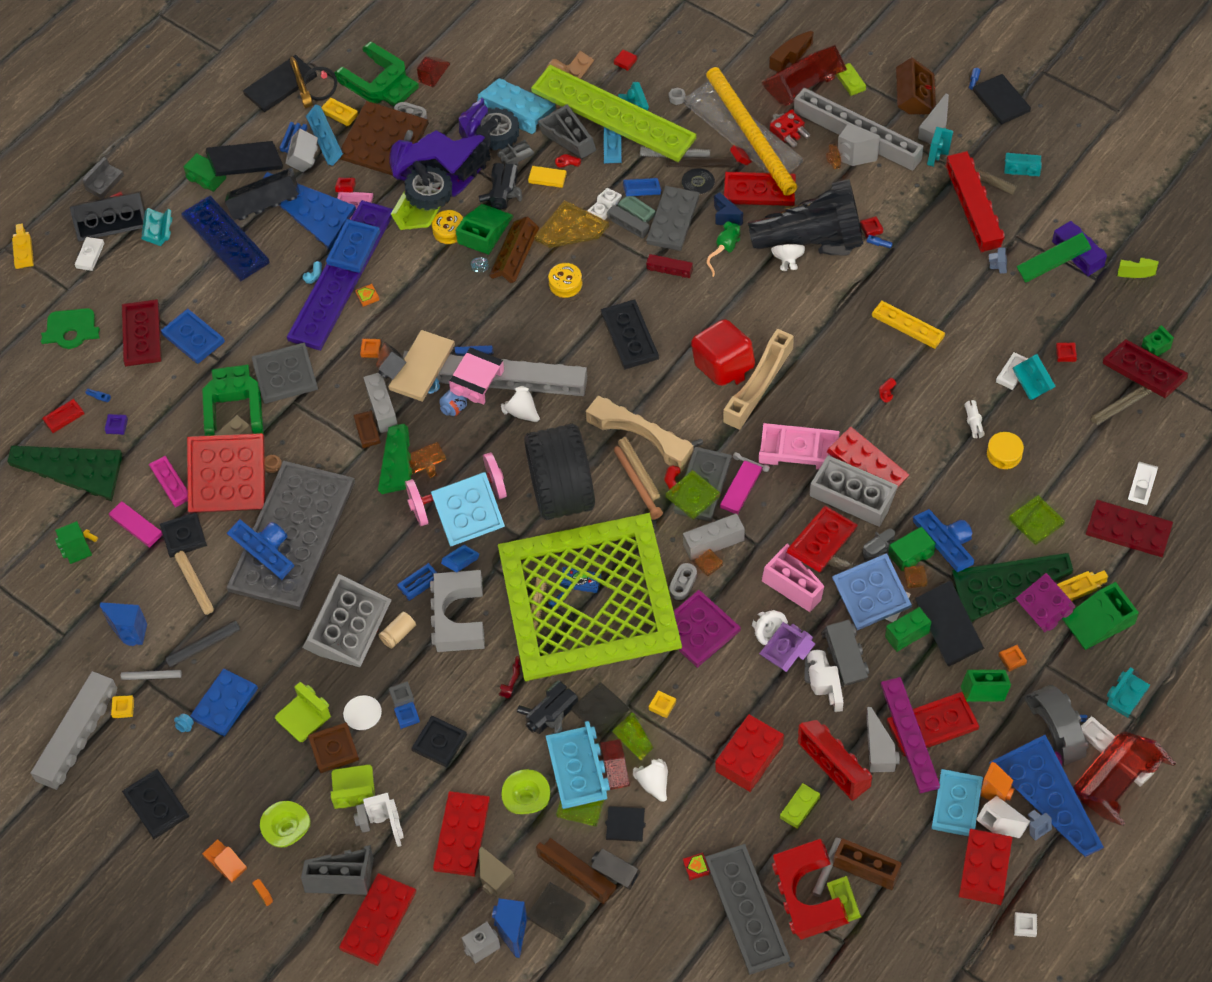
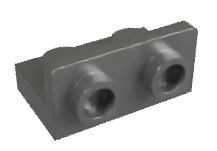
M103 157L85 175L83 183L86 191L103 199L123 178L124 174L123 171L109 165L107 158Z

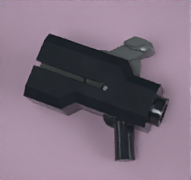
M494 163L491 172L492 190L488 194L479 195V201L485 202L490 200L491 207L496 209H506L508 201L514 197L518 201H522V190L516 186L518 177L517 166L506 164L504 167V163Z
M557 680L546 691V697L537 706L530 709L519 705L517 713L526 715L525 725L532 733L541 734L547 727L554 728L555 734L563 732V718L579 704L578 696L569 688L567 689V686L561 681Z

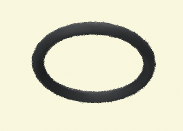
M323 66L310 69L303 78L306 87V80L314 71L324 70L332 75L334 86L329 94L323 97H315L310 94L311 99L317 101L331 97L337 88L335 73Z

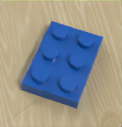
M346 219L326 259L327 265L360 273L380 234V228Z
M186 309L160 330L165 338L197 364L225 342L220 334L189 309Z
M223 668L190 717L193 721L225 737L258 687L256 684Z

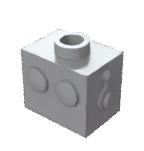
M488 922L462 937L464 952L467 956L471 957L475 964L500 948L498 934L490 927Z

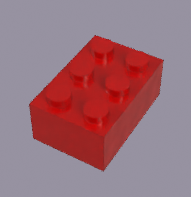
M749 714L717 758L716 772L751 792L782 748L784 734Z
M970 829L959 897L997 905L1002 904L1012 844L1011 836Z

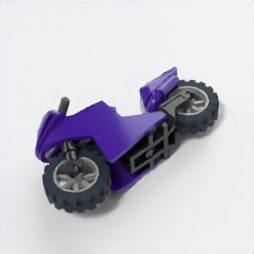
M481 98L460 115L459 133L462 137L460 140L453 141L445 136V134L435 130L420 139L418 143L412 144L410 141L413 131L407 130L404 140H399L392 145L389 157L393 177L397 180H405L407 201H410L412 206H417L418 209L436 210L440 206H445V203L450 201L451 196L455 197L461 193L477 176L479 171L486 168V162L491 160L489 152L491 148L493 150L501 148L502 150L508 144L512 146L513 142L516 143L517 137H519V122L514 113L508 112L504 108L503 110L495 107V109L487 108L484 105V99Z

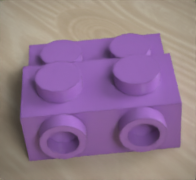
M783 622L759 654L787 672L797 657L804 660L815 643L811 641L813 637L806 631L801 633L802 630L796 625L792 624L789 626Z

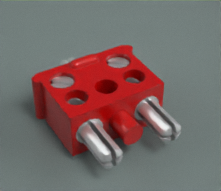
M793 109L785 114L773 115L774 119L770 123L769 134L775 136L782 144L788 142L794 148L797 146V142L792 139L793 137L799 140L801 137L799 133L806 139L810 137V134L804 129L805 122L794 113Z

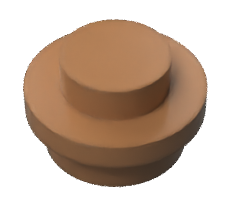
M268 455L265 458V471L275 473L280 470L282 465L281 459L276 455Z

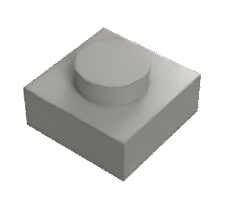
M357 805V813L354 814L355 824L360 826L362 833L370 831L365 805Z

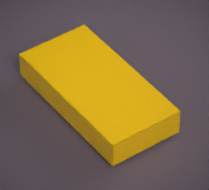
M532 166L528 181L531 184L563 188L567 173L566 170Z

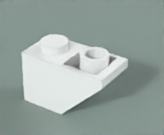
M995 796L984 805L976 819L992 833L1017 838L1023 835L1030 823L1028 819L998 796Z

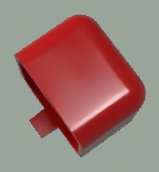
M722 319L692 338L691 347L695 366L717 385H726L733 380L738 385L745 380L744 373L755 366L752 341L729 320Z

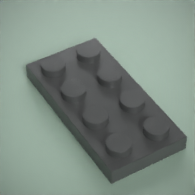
M665 186L646 240L647 244L681 251L700 197V192Z
M699 447L694 448L674 508L675 514L712 522L732 455Z

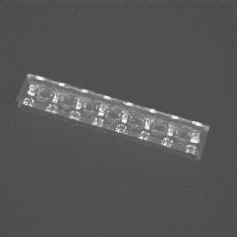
M709 81L684 98L683 103L733 145L742 148L749 158L764 171L770 173ZM752 117L788 172H791L803 163V158Z

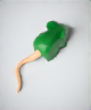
M730 221L724 224L725 230L719 234L716 241L718 249L707 258V265L712 271V277H714L715 272L710 264L711 257L719 254L723 249L728 253L734 250L735 243L740 241L739 224L731 223Z

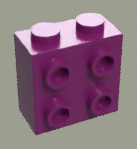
M1047 573L1015 598L1044 633L1047 630L1054 629L1058 621L1063 617H1068L1075 608L1073 602Z

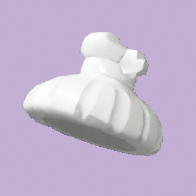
M798 244L774 246L771 250L775 257L782 260L780 269L787 271L789 263L791 270L798 269L797 264H795L796 259L804 254L805 247Z
M775 610L760 612L758 614L760 619L757 622L753 620L752 627L755 629V635L762 645L768 643L783 622L788 623L782 612Z

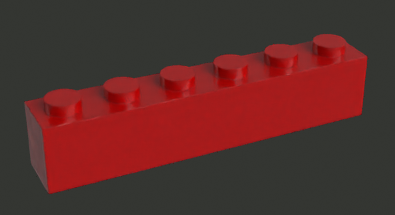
M968 151L947 156L945 167L980 252L1001 248L1002 242L1005 239L1004 231L999 228L998 217L996 214L994 215L992 203L986 197L985 186L981 185L980 174L974 168L973 158H970Z

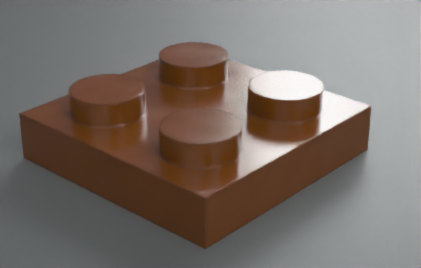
M347 722L308 735L320 773L359 761Z

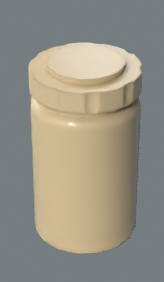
M402 612L379 633V638L387 647L392 649L395 647V644L399 643L416 626V623L410 615Z

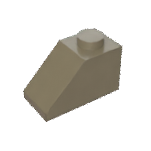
M481 847L479 849L482 889L488 895L493 894L498 898L515 880L512 870Z

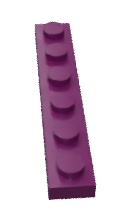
M901 677L882 681L881 688L919 794L939 789L940 784Z

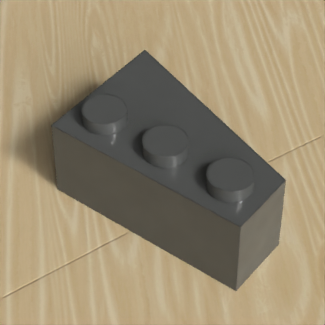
M568 104L538 121L542 134L579 158L583 159L596 151L593 138Z
M850 620L828 625L821 632L822 638L827 639L829 645L827 651L829 655L832 654L833 666L838 668L842 687L865 681L868 678L867 674H869L867 663H863L861 657L863 655L860 643L857 644L855 639L857 635L854 624L850 623Z
M371 845L364 846V849L354 852L347 850L344 851L345 854L333 857L330 854L305 860L301 876L305 893L367 895L374 862Z

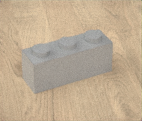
M379 373L365 376L366 390L380 433L386 432L388 427L398 424L383 376Z
M736 513L683 533V546L690 560H694L744 541L745 529Z

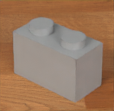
M299 129L291 138L285 164L303 173L308 168H311L315 162L313 157L318 149V145H316L318 138Z

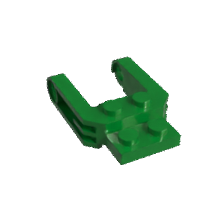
M368 42L363 46L362 50L375 63L385 68V70L372 83H368L344 67H340L334 72L337 81L341 85L372 103H381L384 100L395 107L396 104L404 102L419 88L416 81L406 76L404 61L373 42Z
M249 365L212 369V380L202 389L205 436H214L215 430H217L216 402L223 403L245 400L247 398L250 400L253 434H263L261 391L258 381L250 377Z

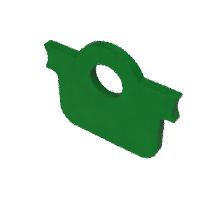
M85 308L50 313L47 319V331L41 333V344L57 343L62 348L72 349L81 345L84 340L99 339L100 328L95 327V314L93 310ZM68 331L77 332V336L73 340H65L64 335Z

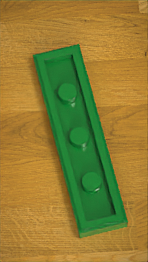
M1082 232L1018 265L1017 269L1024 282L1027 283L1091 250V246Z

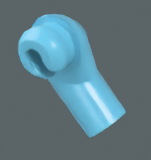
M314 262L313 272L303 274V280L306 283L312 284L318 280L322 273V263Z

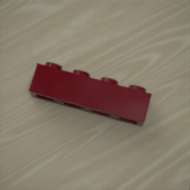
M649 254L646 262L647 270L684 278H690L693 271L692 262Z

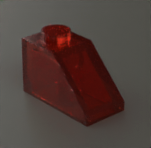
M424 57L417 67L419 82L434 87L449 67L450 62L437 57Z
M621 739L600 743L610 790L630 786Z

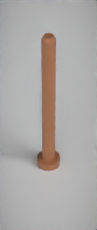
M619 446L614 447L616 456L648 507L651 519H658L663 514L661 508L655 506Z

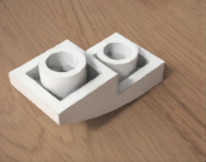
M606 188L597 196V202L587 210V217L602 223L607 218V211L613 205L616 206L622 195Z

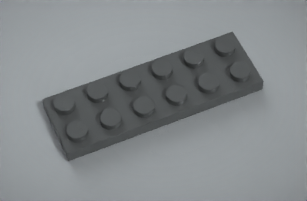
M742 844L706 856L707 866L749 975L789 962V954L746 845Z

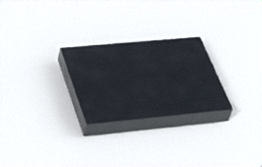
M1003 74L973 86L974 93L1001 125L1031 110L1028 103Z
M158 769L122 791L153 839H156L189 817Z

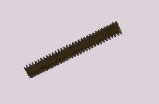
M667 157L666 165L667 167H679V165L680 167H690V165L691 167L692 165L693 167H703L704 165V167L713 166V168L714 165L715 168L716 166L717 168H725V166L727 168L728 165V168L729 166L730 168H736V159L734 157H728V159L727 157L726 159L725 157L724 159L723 157H717V159L716 157L715 159L714 157L713 159L712 157H704V159L703 157L702 159L701 157H693V159L692 157L691 159L690 157L689 159L688 157H682L679 162H676Z

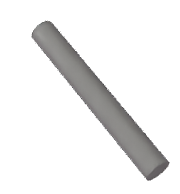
M181 670L121 672V680L182 677Z
M835 838L828 854L831 865L823 867L812 894L817 897L821 896L833 867L834 855L840 844V838Z

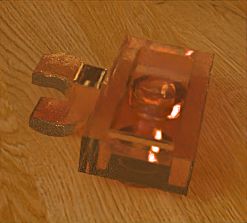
M436 442L410 453L411 460L409 463L412 468V474L426 469L429 477L432 478L437 476L434 464L444 461L446 458L439 443Z

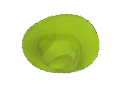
M525 769L514 772L505 780L502 787L503 804L507 810L515 814L538 812L545 808L550 800L548 781L541 773L534 770Z
M280 801L271 805L263 813L260 820V830L265 840L272 846L281 848L297 842L310 827V817L307 811L301 805L291 801Z

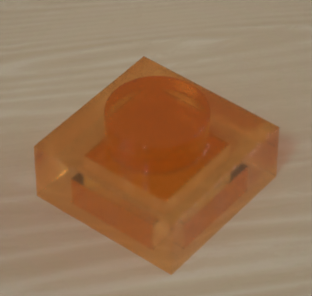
M836 144L829 145V153H826L828 163L832 164L833 169L841 168V155Z
M709 549L695 559V564L709 576L723 566V561Z
M924 565L904 568L907 589L927 586Z

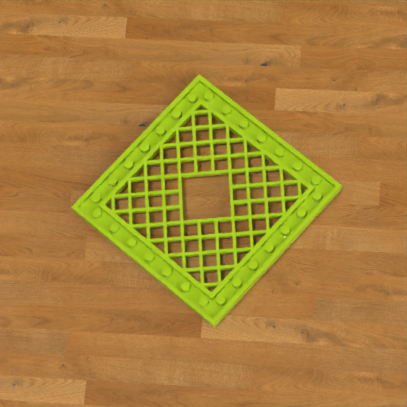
M650 513L498 544L525 681L682 649ZM621 540L618 545L612 543V541ZM625 541L634 544L629 551L621 547ZM602 544L599 549L593 547V545ZM606 545L615 548L610 555L602 551ZM636 547H638L639 556L633 554ZM583 548L579 553L574 551V549ZM587 549L595 552L591 559L583 555ZM618 550L626 554L622 561L614 558ZM563 552L560 557L555 555V553ZM568 553L576 556L572 563L564 559ZM599 554L607 558L602 565L594 561ZM544 556V558L541 561L535 558ZM549 557L557 560L553 567L545 563ZM629 557L637 560L633 567L625 564ZM580 558L588 562L583 569L575 565ZM530 560L538 564L533 571L526 568ZM610 561L618 564L614 571L606 568ZM561 562L569 566L564 573L556 569ZM640 563L644 573L636 570ZM591 564L599 568L595 575L587 572ZM541 567L549 570L545 577L537 574ZM621 567L629 570L626 577L617 574ZM572 568L580 572L576 579L567 575ZM523 571L530 574L526 581L524 578ZM602 571L610 574L606 582L598 578ZM552 573L561 576L556 583L548 580ZM633 573L641 576L637 583L628 580ZM583 575L614 591L594 619L563 602ZM533 577H538L542 580L537 587L529 584ZM614 577L622 581L617 588L609 584ZM564 578L572 582L568 589L559 586ZM644 580L646 581L647 589L640 586ZM543 583L553 586L548 594L540 590ZM625 583L633 586L629 594L621 590ZM526 587L533 590L529 598ZM556 589L564 592L559 600L551 596ZM637 589L645 593L641 600L632 596ZM537 592L545 597L540 604L532 600ZM618 593L626 597L621 604L613 600ZM648 596L650 598L651 606L644 603ZM548 599L556 603L552 610L544 607ZM629 599L637 603L633 611L625 607ZM530 604L538 606L533 613H531ZM609 604L618 607L614 614L605 611ZM560 605L568 609L563 616L555 613ZM641 606L649 610L644 617L636 613ZM543 610L549 614L544 620H541L535 616L538 611ZM621 610L630 614L625 621L617 617ZM571 612L579 615L574 623L566 619ZM652 612L654 615L655 623L648 619ZM602 614L610 618L606 625L597 621ZM551 616L560 620L555 627L547 623ZM633 616L641 620L637 627L629 624ZM583 618L591 622L586 629L578 625ZM534 619H535V621H537L538 623H540V625H539V627L536 629V631H535L534 623H533V620H534ZM614 620L622 624L618 631L609 628ZM563 622L571 626L567 633L559 630ZM644 623L653 626L648 634L640 630ZM594 624L603 628L598 635L590 632ZM544 626L552 630L547 637L539 633ZM625 627L633 630L629 638L620 634ZM575 628L583 632L578 640L570 636ZM605 631L614 635L609 642L601 638ZM555 633L563 636L558 644L550 640ZM586 635L594 638L590 646L581 642ZM536 637L544 640L539 648ZM567 639L575 643L570 650L562 646ZM547 643L555 647L551 654L543 651Z

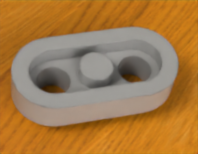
M400 102L394 107L395 110L427 119V113L423 107L407 102Z
M684 563L678 567L669 586L672 598L682 600L688 596L697 578V570L694 565Z

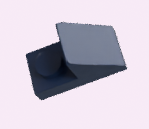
M720 192L714 195V207L717 211L715 214V224L724 225L730 221L741 226L743 224V212Z

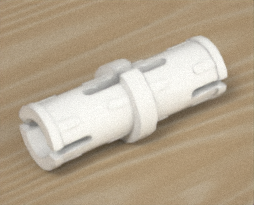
M971 400L972 406L970 401H967L964 404L968 415L967 423L971 426L973 438H978L977 433L979 438H981L985 434L981 424L982 416L978 413L976 401Z

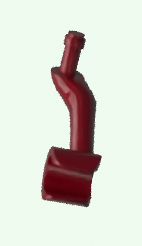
M519 656L515 657V663L512 665L513 675L508 685L501 684L499 696L511 697L513 686L520 674Z

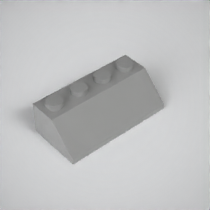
M828 455L811 482L810 497L880 527L889 511L898 485Z

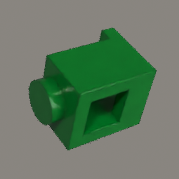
M1161 325L1156 331L1143 338L1141 347L1159 356L1171 349L1174 337Z

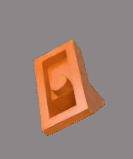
M218 839L202 853L204 858L231 883L247 869L229 846H224Z

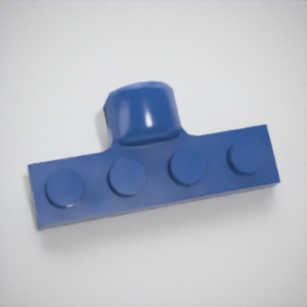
M930 509L913 516V523L918 528L923 527L935 542V548L956 572L974 565V559L962 546V544L972 539V529L965 520H958L950 525H944Z
M239 519L227 532L234 541L281 580L294 568L295 565L278 551V547L287 539V534L276 523L270 522L262 532L257 533Z

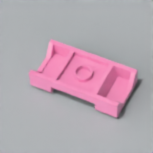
M763 423L759 463L778 465V461L816 465V469H820L828 455L831 456L827 453V450L839 438V431Z

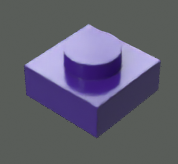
M108 414L105 425L106 434L124 435L128 421L127 416Z

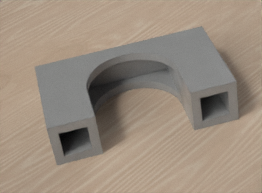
M481 570L434 573V581H430L431 593H434V598H431V610H434L435 615L431 616V625L435 627V633H431L432 645H436L437 652L485 649L483 622L455 623L444 615L449 604L457 599L483 597Z

